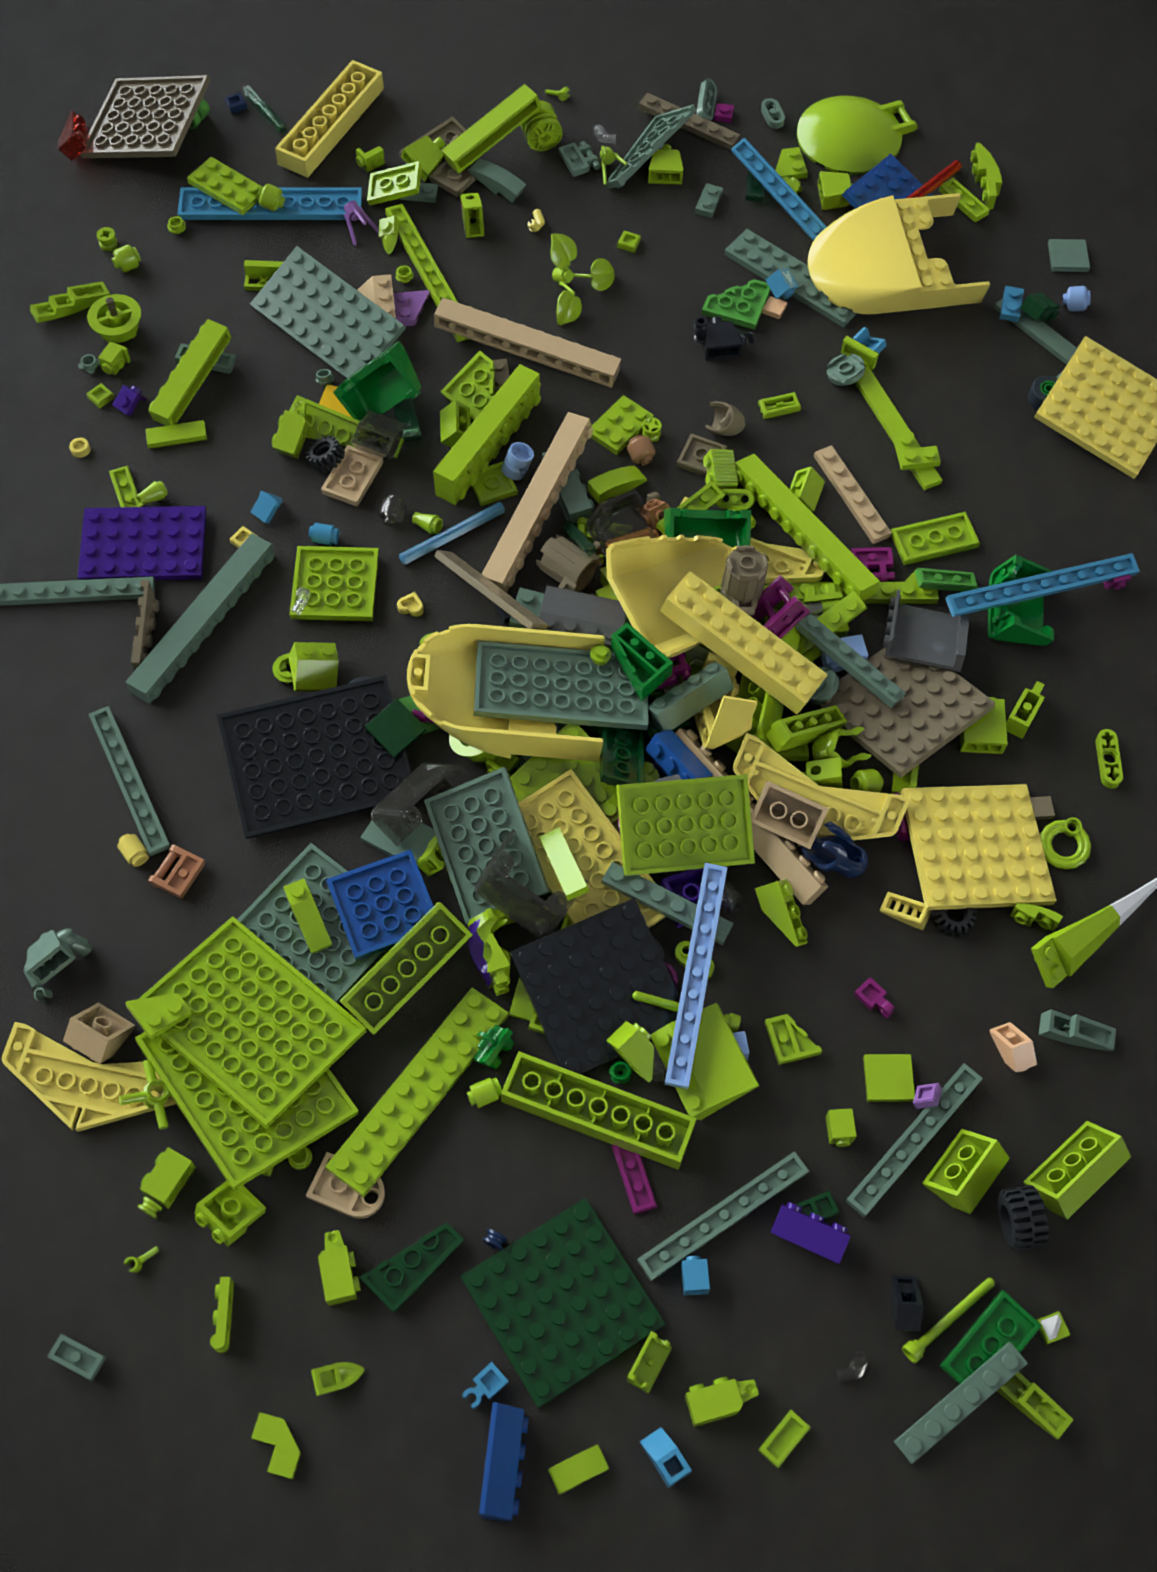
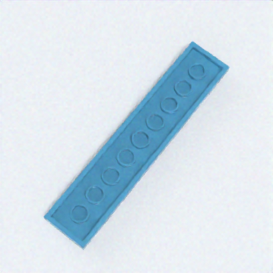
M181 187L177 215L182 220H346L343 215L346 213L344 206L348 202L356 201L359 207H362V188H280L283 191V197H285L282 208L279 207L273 212L261 207L258 201L249 211L241 215L196 187Z

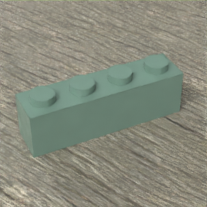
M546 452L542 453V460H543V458H544ZM574 468L570 472L565 487H562L558 498L569 526L577 524V519L580 517L591 520L592 511L594 510L592 499L587 497L586 486L580 482L579 470Z
M716 661L708 664L703 670L690 676L685 682L672 688L671 691L662 697L655 699L653 703L648 705V712L654 726L661 732L673 730L733 690L734 686L727 668Z

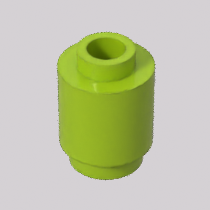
M487 1078L469 1086L470 1091L467 1092V1096L472 1106L476 1104L477 1108L499 1100L502 1088L497 1078Z

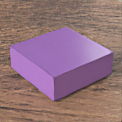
M934 1083L917 1086L913 1101L915 1108L938 1106L942 1091L940 1084Z

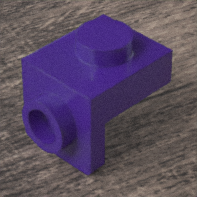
M123 385L112 405L126 415L131 416L139 400L146 401L147 398L142 395L143 391L133 385L131 388Z

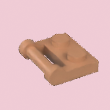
M172 844L168 850L169 854L156 873L151 875L147 882L182 899L206 862L203 858ZM180 857L165 881L162 880L175 859Z

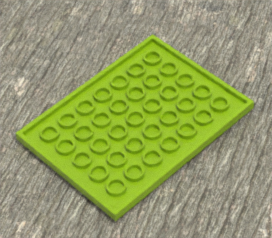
M233 916L139 998L179 993L192 1010V1015L159 1036L265 1129L366 1033V1027Z
M146 1032L135 1037L140 1049L150 1061L159 1078L164 1082L170 1095L233 1191L358 1115L359 1110L330 1069H328L265 1129L163 1038L157 1036L151 1040Z

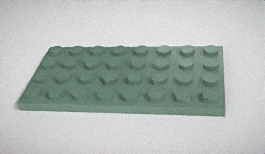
M298 246L295 247L250 303L259 313L346 379L391 347L406 329L401 322Z
M478 641L473 716L647 730L648 696L644 700H640L613 652H611V659L606 664L597 665L593 663L590 657V650Z

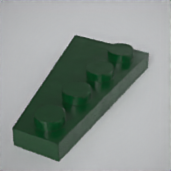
M446 1222L420 1238L415 1244L404 1248L399 1254L389 1260H385L377 1265L378 1267L368 1273L366 1272L359 1278L395 1313L464 1242V1238Z

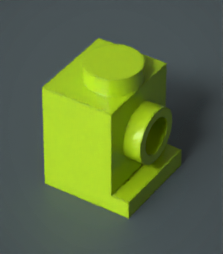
M111 341L98 357L102 370L107 374L116 375L124 367L125 362L129 363L131 361L127 348Z

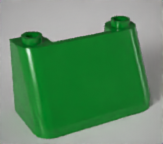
M398 341L349 376L333 393L352 418L374 427L380 422L378 418L405 398L413 400L420 395L422 386L404 346Z
M667 508L664 509L665 535L667 537L684 535V537L694 538L697 535L723 539L722 542L732 548L743 545L750 546L751 510L722 511Z
M1014 555L993 570L989 579V586L1052 572V570L1019 555ZM1044 596L988 609L987 633L989 638L997 641L1046 646L1053 642L1054 629L1048 625L1043 627Z

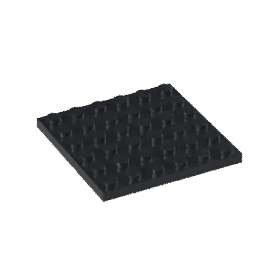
M635 898L509 952L559 1067L582 1074L619 1057L620 1055L606 1040L626 1021L632 1025L637 1023L650 1035L667 1024L676 1021L677 1012L633 999V993L639 991L678 1003L680 1001V996Z

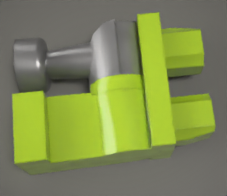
M835 583L824 585L825 594H817L816 586H807L805 588L803 603L810 610L805 617L811 614L817 619L842 600V593L838 592ZM848 623L834 634L839 638L847 637L849 632Z

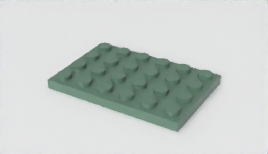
M502 767L424 800L466 924L473 917L485 912L486 909H498L513 904L520 905L550 893L507 768Z

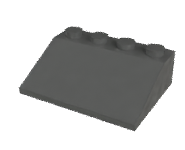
M547 586L539 618L548 624V631L605 636L604 645L611 650L612 634L624 625L626 613L618 600Z

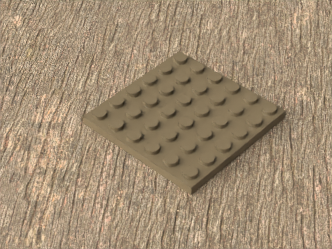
M208 75L116 78L79 152L80 156L92 159L176 157L210 83Z
M885 647L867 661L906 693L901 701L890 708L848 673L839 680L838 690L832 698L822 704L813 706L819 710L837 705L847 720V723L841 729L851 730L855 727H864L865 730L858 735L849 736L901 778L993 710L995 702L955 671L885 656Z

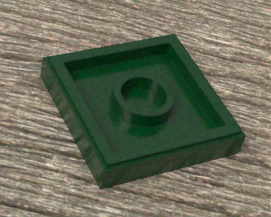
M398 698L365 725V729L394 759L426 731V727Z

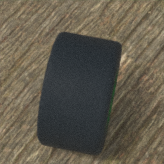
M1046 375L1037 378L1033 382L1028 395L1029 404L1033 409L1039 410L1058 378Z

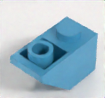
M659 1428L640 1441V1444L668 1488L692 1471L677 1446L662 1428Z

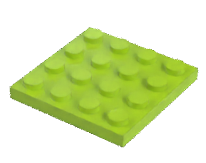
M297 546L290 619L373 621L379 549Z
M567 724L557 733V735L589 737L577 724ZM532 756L510 777L511 782L527 797L570 769L573 770L599 807L617 793L616 786L600 782V759L596 762Z

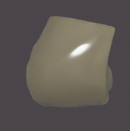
M710 402V406L715 408V416L712 427L709 425L705 426L707 431L722 436H733L744 429L745 418L738 408L725 402Z

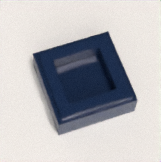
M240 92L224 97L225 104L231 114L247 109V103Z

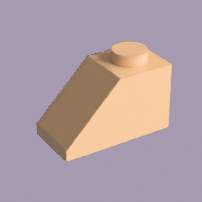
M1011 1022L990 1029V1034L1004 1062L1017 1073L1037 1065L1033 1040Z

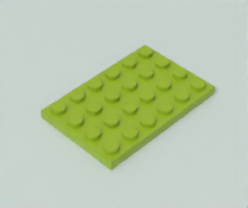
M747 774L616 785L624 876L704 868L705 863L719 866L755 863Z

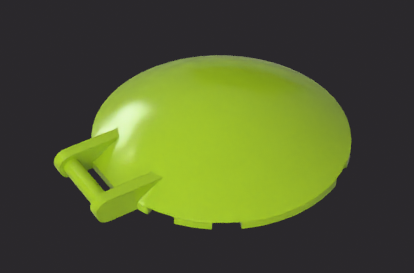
M834 96L814 103L802 114L797 126V140L803 153L812 162L824 165V169L837 173L845 171L849 172V175H859L869 172L889 154L897 156L902 144V135L914 132L918 125L910 118L901 100L880 105L872 100L857 96ZM894 113H899L904 123L899 124Z

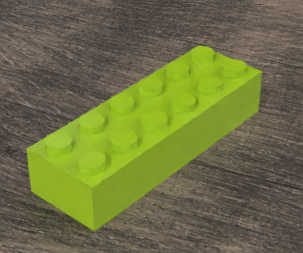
M437 902L339 1001L374 1035L473 934L441 902Z

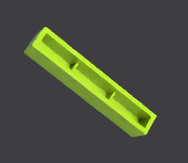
M525 84L441 150L446 162L458 174L461 173L542 108L538 95Z
M209 319L200 327L196 338L190 342L188 350L181 356L177 367L170 373L169 379L160 388L158 396L149 406L148 411L154 421L165 426L177 424L232 339L228 327Z

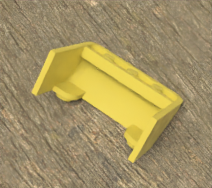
M708 652L703 669L715 661L727 668L734 689L694 715L703 747L708 749H715L744 736L747 731L749 732L752 726V717L758 704L755 700L735 697L739 693V684H737L735 678L738 670L713 652Z

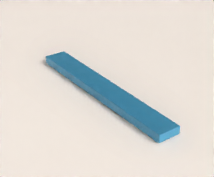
M745 137L731 149L736 158L811 240L814 241L827 226Z

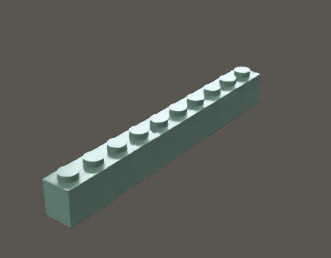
M253 533L250 534L125 683L131 694L149 704L160 696L162 689L173 680L176 672L185 666L187 659L199 649L202 641L211 635L213 628L224 619L227 611L236 605L238 598L249 589L252 581L260 576L262 569L271 563L274 558V551L270 542Z

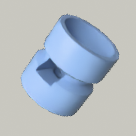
M521 442L511 444L501 467L504 475L512 480L523 479L534 457L532 448Z

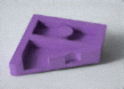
M429 290L393 293L396 319L404 326L416 325L419 319L418 316L424 310L426 300L430 298Z

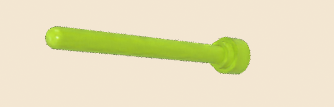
M635 991L632 995L634 1000L678 1012V1002ZM734 1013L725 1014L724 1017L733 1033L737 1032L741 1016Z
M987 1278L919 1340L908 1341L902 1347L906 1357L916 1364L923 1357L924 1348L994 1287V1279Z

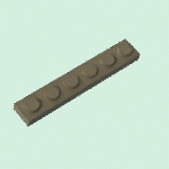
M646 93L640 101L638 109L657 116L680 109L681 107ZM693 114L680 127L730 151L740 138V134L712 121L703 119L696 114Z

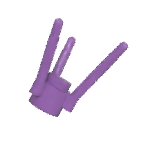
M350 201L344 206L346 213L343 216L347 221L354 246L357 243L351 219L353 221L360 220L363 225H366L367 221L376 233L379 234L378 227L365 214L362 207H359L356 201Z

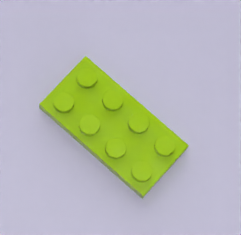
M213 157L206 160L187 177L190 185L241 215H244L258 202L257 195L261 185Z

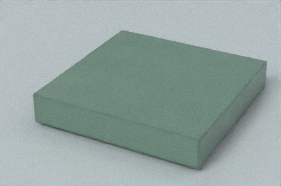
M1049 239L1048 250L1052 271H1089L1090 264L1086 240Z

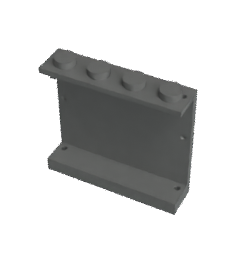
M897 590L896 597H891L888 622L885 630L887 635H885L883 647H886L885 656L961 672L966 655L970 613L952 617L951 614L899 604L901 595L900 590Z

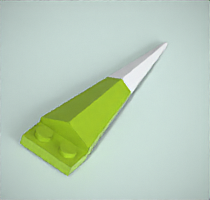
M1157 878L1096 913L1045 936L1034 945L1031 951L1045 986L1054 988L1066 976H1072L1157 888Z

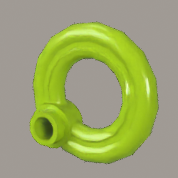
M1071 817L1067 820L1054 821L1045 826L1040 833L1046 861L1056 868L1064 870L1075 869L1084 864L1090 856L1091 842L1089 835L1082 828V823L1077 818ZM1068 826H1072L1074 831H1070ZM1058 833H1065L1067 836L1074 837L1078 844L1076 853L1068 857L1057 854L1052 847L1054 836Z

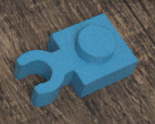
M491 1362L473 1379L477 1386L475 1388H468L462 1396L466 1399L471 1394L475 1395L476 1401L471 1407L476 1409L480 1406L484 1395L491 1400L509 1381Z

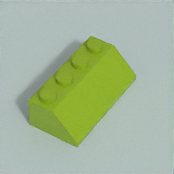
M1086 1121L1023 1183L1025 1186L1032 1185L1037 1189L1044 1205L1051 1212L1068 1219L1131 1158V1155L1122 1136Z

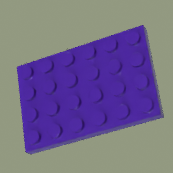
M206 507L84 508L78 580L154 577L155 580L202 579Z

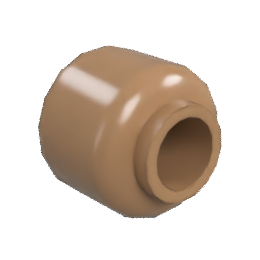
M637 435L629 440L627 451L633 463L644 466L653 461L652 458L656 451L649 437Z

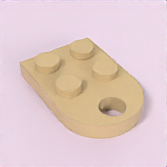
M327 1152L306 1194V1198L352 1218L363 1219L374 1215L381 1208L385 1199V1188L381 1178L369 1190V1192L378 1194V1200L374 1204H368L365 1202V1197L363 1198L326 1170L325 1166L334 1156V1154Z

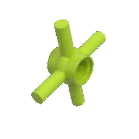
M145 1060L143 1061V1066L148 1084L144 1087L143 1092L119 1096L120 1105L143 1101L147 1107L155 1110L159 1129H166L169 1125L163 1104L166 1103L171 1095L164 1082L157 1079L150 1061ZM151 1091L158 1092L161 1097L153 1096Z

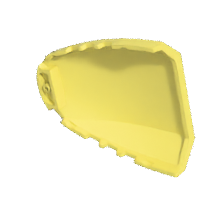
M662 535L659 538L645 536L615 542L606 549L607 580L632 627L666 657L671 658L698 646L701 642L660 612L665 600L689 571L711 587L721 585L727 556L737 546L732 548L723 543L721 538L697 535L694 538L684 537V535L677 537Z

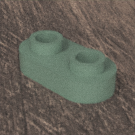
M772 98L763 100L761 112L768 126L774 129L781 128L784 125L785 115L778 101Z

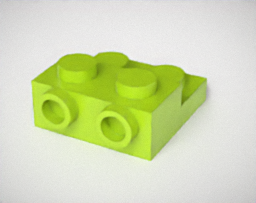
M226 1180L196 1204L194 1214L199 1226L203 1228L207 1226L212 1231L213 1239L218 1244L224 1243L228 1247L246 1232L250 1224L265 1213L266 1207L243 1185L233 1191Z

